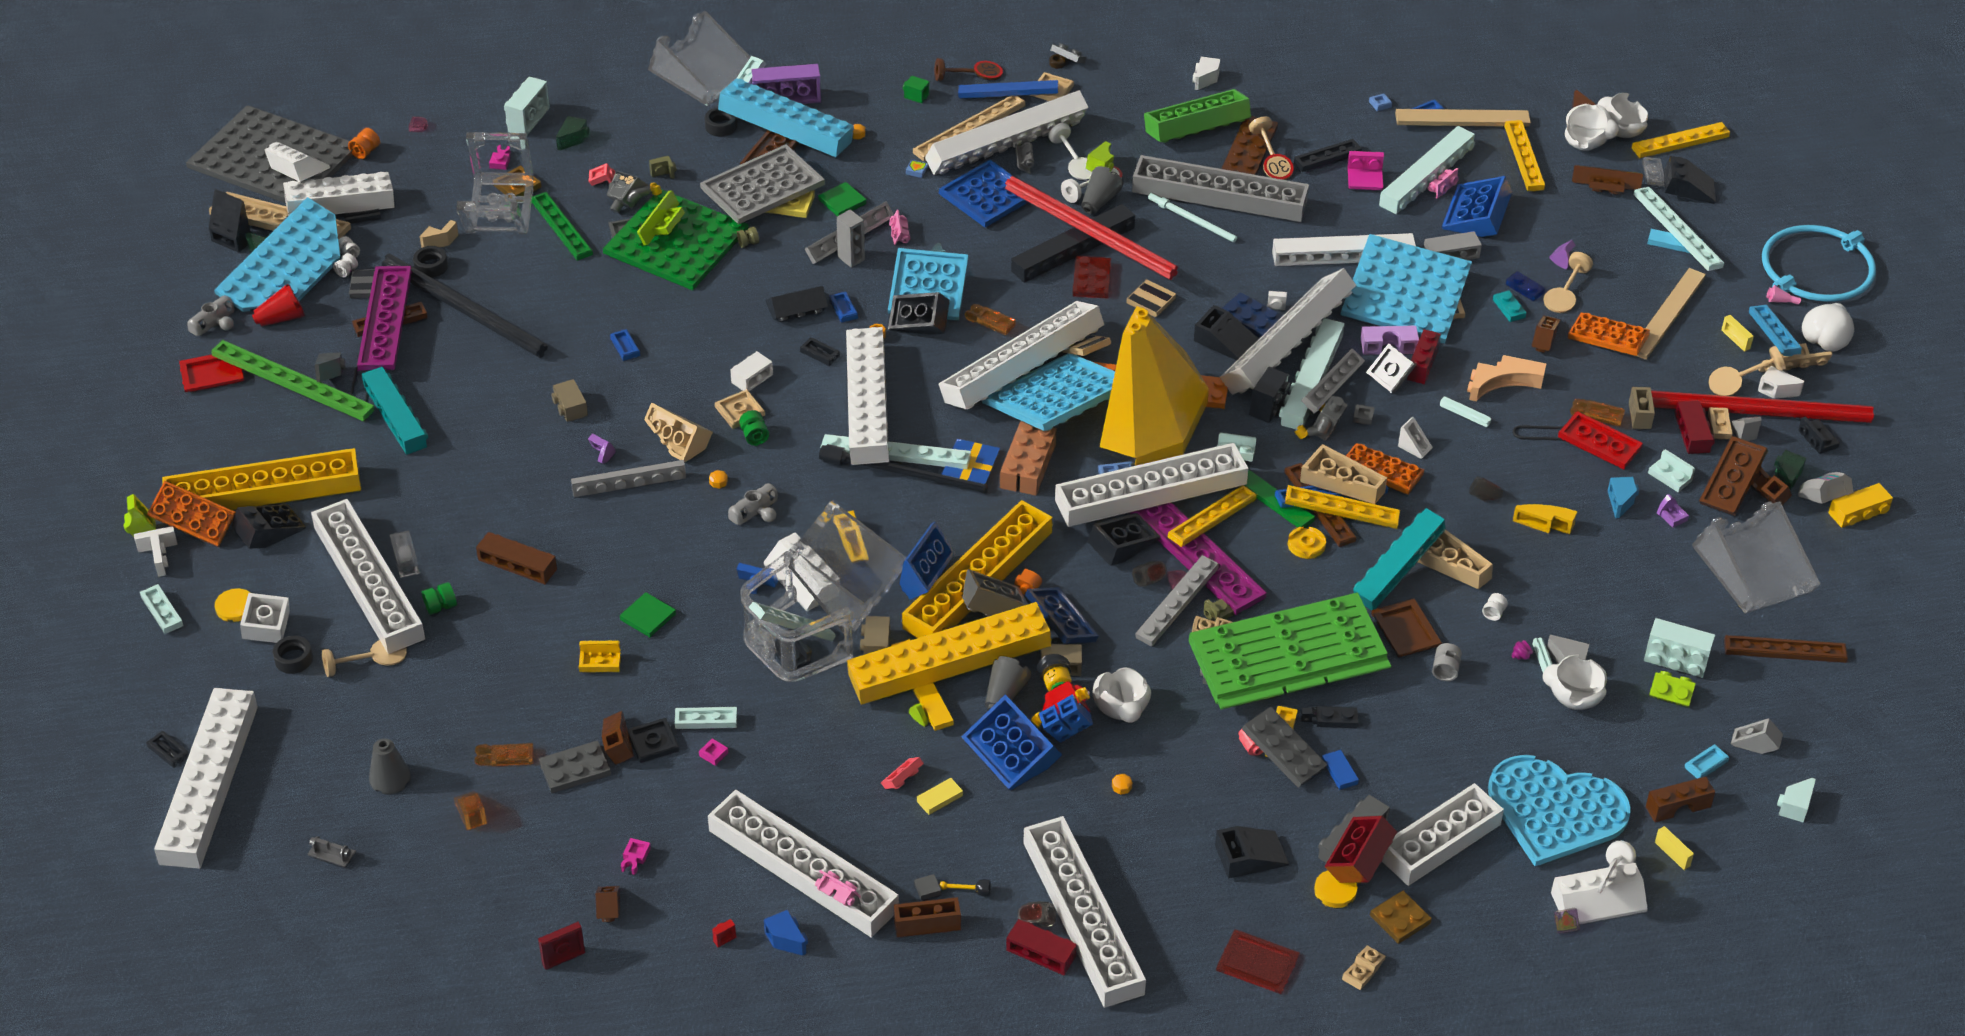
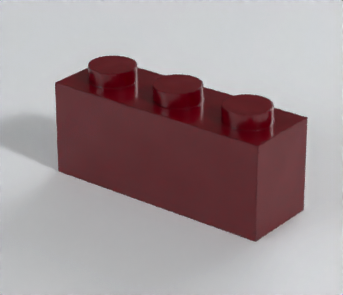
M1423 329L1411 361L1416 366L1407 376V380L1425 384L1439 350L1441 333Z
M1700 401L1678 402L1675 411V417L1688 454L1710 453L1711 447L1715 443L1714 434L1710 432V423L1706 420L1705 409L1702 408Z
M1020 919L1017 920L1006 938V951L1061 975L1066 974L1076 958V943Z

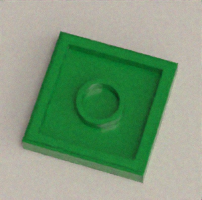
M847 182L818 195V200L836 216L848 210L853 211L866 204V199Z
M645 592L620 614V620L650 638L676 615V610Z

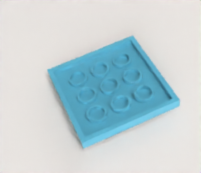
M898 248L888 314L891 313L894 295L940 292L950 300L947 319L959 321L969 259L968 255Z

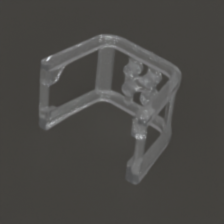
M467 132L466 142L474 175L472 201H457V213L466 233L518 232V234H527L533 195V168L527 133ZM485 139L508 140L509 146L521 150L525 173L482 172L477 148L485 145ZM482 185H525L524 196H515L513 193L506 195L490 193L488 196H481ZM480 202H488L489 205H480ZM518 203H523L522 211H520ZM478 217H487L489 221L494 222L497 218H501L507 222L514 221L516 227L477 226Z
M785 551L743 584L740 590L745 625L743 637L746 646L778 678L788 682H796L853 658L852 613L845 606L795 630H784L777 624L760 620L749 608L752 602H754L749 594L780 571L785 573L786 592L770 607L784 611L797 602V588L793 585L792 574L796 570L795 556L790 551ZM835 625H844L845 640L837 644L831 655L797 669L795 641ZM776 638L780 640L781 665L774 659V654L777 653L775 647Z

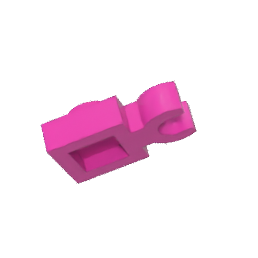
M501 145L497 146V152H493L489 161V168L507 169L510 161V146H507L505 150L501 149Z
M630 838L623 853L624 860L621 862L622 872L631 866L632 874L635 875L637 873V863L644 864L651 849L649 842Z

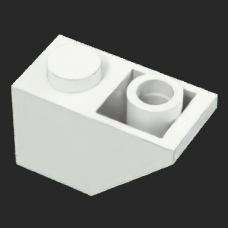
M1200 58V62L1196 63L1195 73L1193 74L1192 82L1195 83V90H1200L1217 82L1220 72V59Z
M1770 366L1761 377L1758 391L1774 399L1797 397L1801 395L1804 381Z

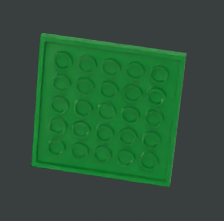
M661 189L662 193L653 195L603 248V254L693 291L738 242L737 231L748 230V224L744 222L738 224L727 215L675 195L679 202L677 208L682 207L685 212L681 220L675 225L670 234L655 235L648 245H644L637 231L666 195L667 191Z

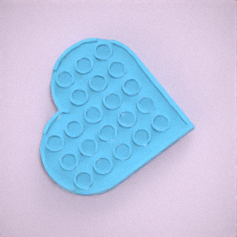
M1532 755L1510 757L1500 762L1493 769L1488 783V794L1504 809L1502 819L1534 866L1610 841L1619 836L1628 824L1630 816L1629 800L1623 790L1607 778L1603 780L1592 776V773H1573L1567 775L1555 763L1549 760L1545 762L1535 759L1536 756Z

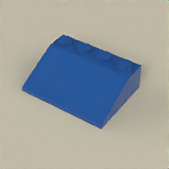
M1506 176L1458 184L1442 228L1459 233L1475 231L1479 237L1497 234L1512 194Z
M1006 694L961 736L1009 790L1047 770L1062 756L1061 752Z

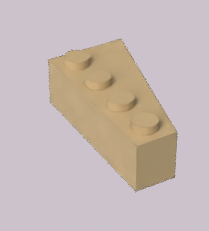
M1322 444L1302 466L1300 482L1376 504L1385 493L1387 477Z
M1447 530L1441 534L1418 560V563L1476 589H1480L1492 579L1493 564Z

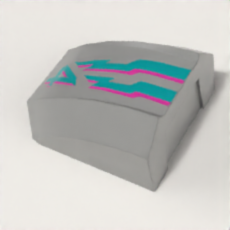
M1840 472L1828 473L1800 485L1798 496L1823 504L1854 493L1852 478Z

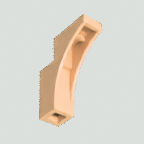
M1503 355L1501 362H1497V366L1478 363L1476 370H1472L1471 380L1473 382L1469 381L1467 392H1470L1469 400L1477 402L1484 394L1507 386H1527L1541 389L1546 363Z

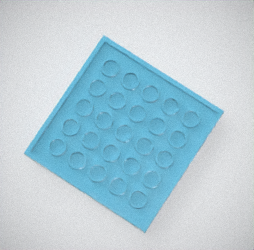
M1369 234L1353 277L1356 286L1351 290L1352 294L1345 299L1341 315L1378 326H1416L1418 337H1421L1423 329L1441 333L1440 343L1445 344L1472 261Z
M1067 353L1017 378L1015 382L1003 386L1000 391L988 395V398L982 400V403L1038 429L1048 431L1053 426L1064 423L1075 415L1082 414L1088 408L1096 407L1098 403L1109 400L1115 371L1077 355Z

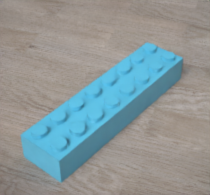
M736 78L720 92L718 110L789 139L796 140L833 157H837L852 143L854 125L824 114L817 109L807 107L802 103L792 101L787 97L777 95L772 91L760 88L757 85L745 82L742 79Z

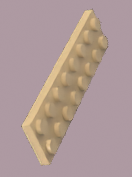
M226 192L244 201L250 226L274 231L288 217L286 206ZM212 206L209 208V214H210V215H211ZM336 219L339 240L351 229V225L349 222Z

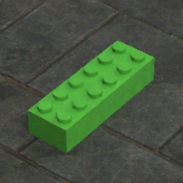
M1235 89L1144 113L1146 133L1161 143L1168 142L1173 138H1183L1188 134H1198L1203 130H1213L1217 126H1228L1232 122H1242L1247 118H1251L1249 98Z

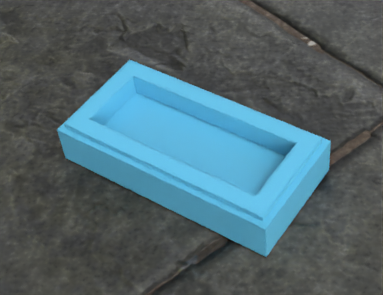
M1714 744L1686 762L1684 768L1698 779L1707 776L1727 763L1729 756Z

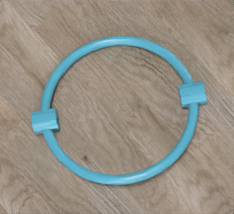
M1819 225L1793 226L1771 236L1762 250V263L1765 271L1774 281L1773 286L1775 285L1787 293L1790 292L1809 300L1835 302L1854 298L1865 292L1871 286L1876 276L1875 260L1870 251L1863 245L1865 238L1858 230L1847 234L1834 228ZM1799 232L1825 233L1841 238V244L1846 251L1857 248L1867 260L1869 274L1861 286L1850 292L1833 295L1811 293L1796 288L1797 283L1790 274L1780 278L1770 264L1769 252L1773 244L1784 236Z

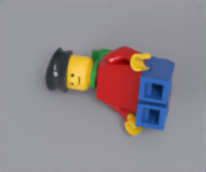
M1059 654L1045 655L1039 661L1037 671L1049 692L1045 695L1042 712H1037L1030 721L1037 728L1042 724L1043 729L1061 743L1093 725L1091 711L1085 702L1087 699H1090V692L1085 687L1072 684L1070 662L1066 657Z

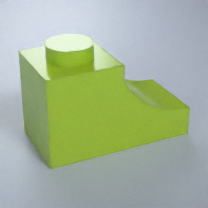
M1105 141L1089 153L1085 169L1092 172L1096 167L1103 166L1111 169L1109 171L1111 172L1114 167V155L1110 154L1111 143Z
M134 494L128 496V513L124 514L125 523L123 524L125 531L134 537V534L156 530L155 519L147 516L149 509Z

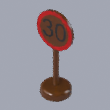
M937 58L934 74L936 81H942L945 77V72L976 73L979 77L993 80L1002 76L1003 69L992 61L977 62L974 65V69L945 68V61L942 58Z

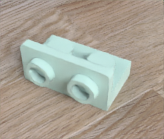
M1219 433L1217 447L1234 443L1244 461H1253L1256 437Z
M1665 449L1662 451L1661 459L1649 468L1648 474L1675 491L1680 492L1692 482L1695 468Z

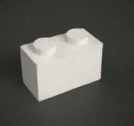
M755 352L730 369L731 383L743 391L746 389L751 391L773 375L772 361L759 352Z

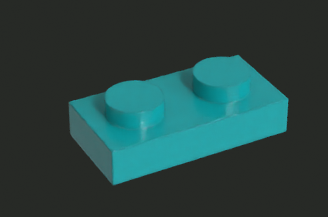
M1510 290L1493 295V301L1509 322L1526 318L1527 312Z

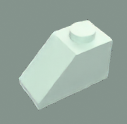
M1810 778L1788 786L1785 794H1780L1777 806L1781 807L1779 815L1804 822L1816 779Z

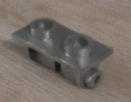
M1025 141L1021 146L1016 143L1017 166L1021 171H1025L1030 175V168L1034 165L1032 143Z
M316 836L310 839L309 845L312 848L308 856L346 867L356 851L349 849L346 845L341 846L330 843Z

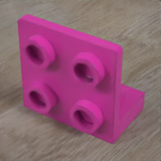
M1349 151L1347 166L1349 189L1383 190L1382 167L1384 152Z

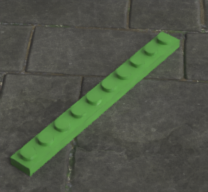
M224 340L211 350L212 356L361 421H365L375 411L374 405L324 383L317 382V380Z

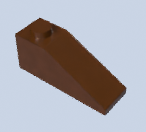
M1542 316L1536 326L1532 347L1536 348L1535 350L1539 352L1550 351L1561 319Z

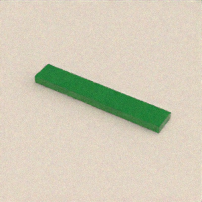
M547 192L531 197L533 205L577 261L593 255L592 249Z
M1248 469L1247 484L1244 486L1257 494L1256 498L1297 528H1306L1314 522L1315 516L1304 508L1297 506L1281 508L1275 497L1277 489Z

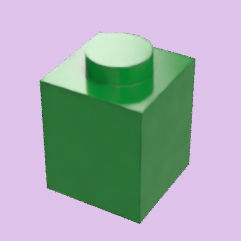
M911 76L903 84L904 98L922 104L929 96V81Z

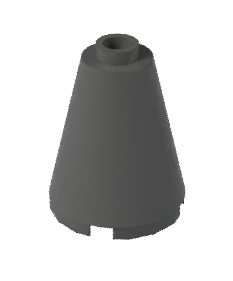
M1098 166L1091 173L1081 204L1084 212L1087 214L1097 213L1123 187L1121 177L1116 172L1115 174L1109 172L1111 169Z
M1000 656L998 660H994L985 701L987 710H990L1005 694L1012 701L1031 678V671L1027 666L1022 668L1019 666L1018 660L1005 656Z
M380 739L373 745L369 772L370 785L375 791H382V794L386 795L400 792L405 788L407 782L411 780L410 769L394 743L390 739Z

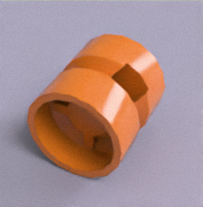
M364 128L358 133L357 137L349 141L348 148L350 151L352 150V155L356 158L364 159L380 145V138L374 130Z

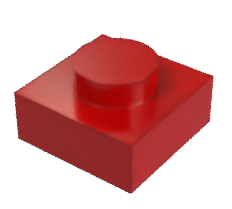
M731 919L718 924L712 929L715 945L720 947L736 938V927Z

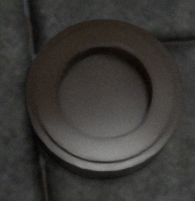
M1054 54L1049 58V65L1052 68L1060 69L1066 64V58L1062 55Z

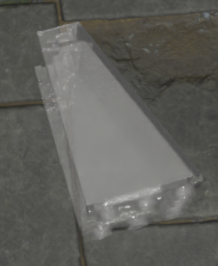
M704 11L701 14L697 13L692 18L693 22L689 27V33L682 41L678 40L671 48L668 47L671 39L668 35L660 36L657 39L648 70L706 106H709L718 100L720 92L738 77L750 56Z
M831 500L825 507L824 512L818 516L803 537L789 549L783 561L843 634L847 636L851 630L855 632L859 628L861 622L871 613L872 607L879 603L882 599L880 594L888 592L902 572L903 562L907 557Z
M1770 501L1761 506L1762 509L1756 511L1754 516L1745 523L1736 522L1726 529L1725 527L1729 523L1728 520L1722 519V517L1716 518L1711 521L1710 526L1704 529L1703 533L1697 536L1696 541L1692 544L1699 556L1745 614L1813 592L1820 585L1780 501L1776 503Z

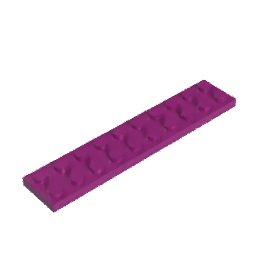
M1172 503L1129 512L1130 514L1138 513L1160 536L1158 541L1188 570L1192 568L1202 555L1217 562L1219 568L1205 586L1218 599L1226 602L1234 610L1235 615L1266 598L1267 593L1204 533L1183 547L1167 537L1169 531L1188 520Z

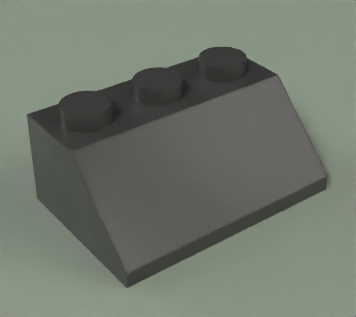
M970 569L967 570L962 598L967 609L970 611H979L989 617L1028 605L1018 586Z

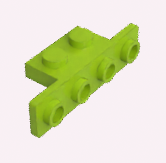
M672 190L666 193L637 231L644 245H648L655 235L670 234L684 215L683 208H677L679 202Z

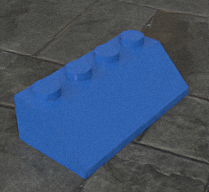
M936 522L931 523L903 563L899 584L909 599L929 592L955 554V551Z

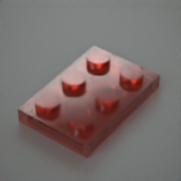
M1076 256L1073 297L1108 299L1111 258Z

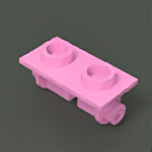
M1458 168L1453 171L1450 169L1445 170L1438 176V179H1434L1429 183L1428 190L1435 192L1437 199L1457 184Z
M897 210L894 216H891L889 222L894 245L898 241L908 243L910 240L907 218L899 215V210Z
M822 870L819 871L823 875L822 879H817L815 883L819 891L831 897L836 890L837 892L833 898L845 906L853 905L855 901L854 896L861 897L856 891L857 887L848 881L845 884L839 881L840 877L831 871L828 873Z

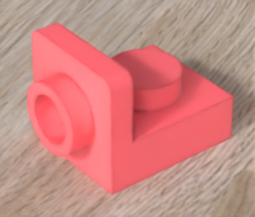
M607 163L589 170V183L594 186L607 180L610 184L616 172Z

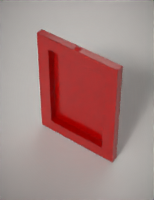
M212 354L179 361L185 393L244 381L242 368L212 356Z

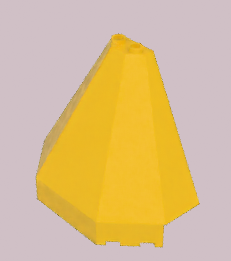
M1136 306L1123 332L1100 443L1101 448L1136 458L1135 466L1183 455L1208 403L1209 393L1208 386L1187 352L1142 307Z

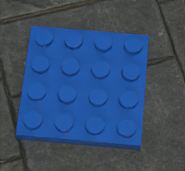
M991 160L939 188V194L983 227L991 225L1028 203L1026 200L1005 189L1007 186L1005 183L1012 175Z

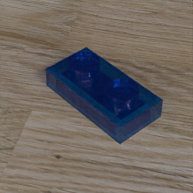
M1518 271L1506 279L1505 285L1532 301H1535L1545 292V287Z

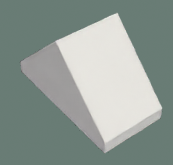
M1414 417L1410 418L1401 427L1398 447L1418 458H1423L1433 448Z

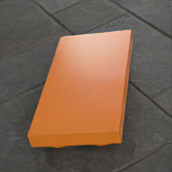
M1581 312L1568 333V339L1637 356L1650 335V330L1641 326H1633L1625 322H1618L1606 317H1598Z
M1356 443L1346 455L1350 459L1387 477L1386 485L1408 495L1424 475V469L1419 468L1417 465L1406 463L1399 458L1388 456L1363 444Z
M164 481L147 516L219 547L236 512Z

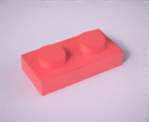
M920 757L909 758L886 777L881 784L885 789H898L905 784L904 780L917 774L919 772L918 768L924 763Z

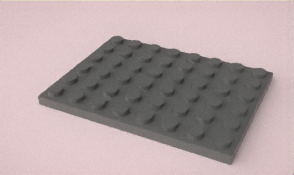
M247 105L186 162V165L189 169L286 203L283 183L297 180L271 168L264 150L269 148V145L279 142L330 166L329 169L303 181L332 177L353 155L352 150L350 151L348 148V140Z

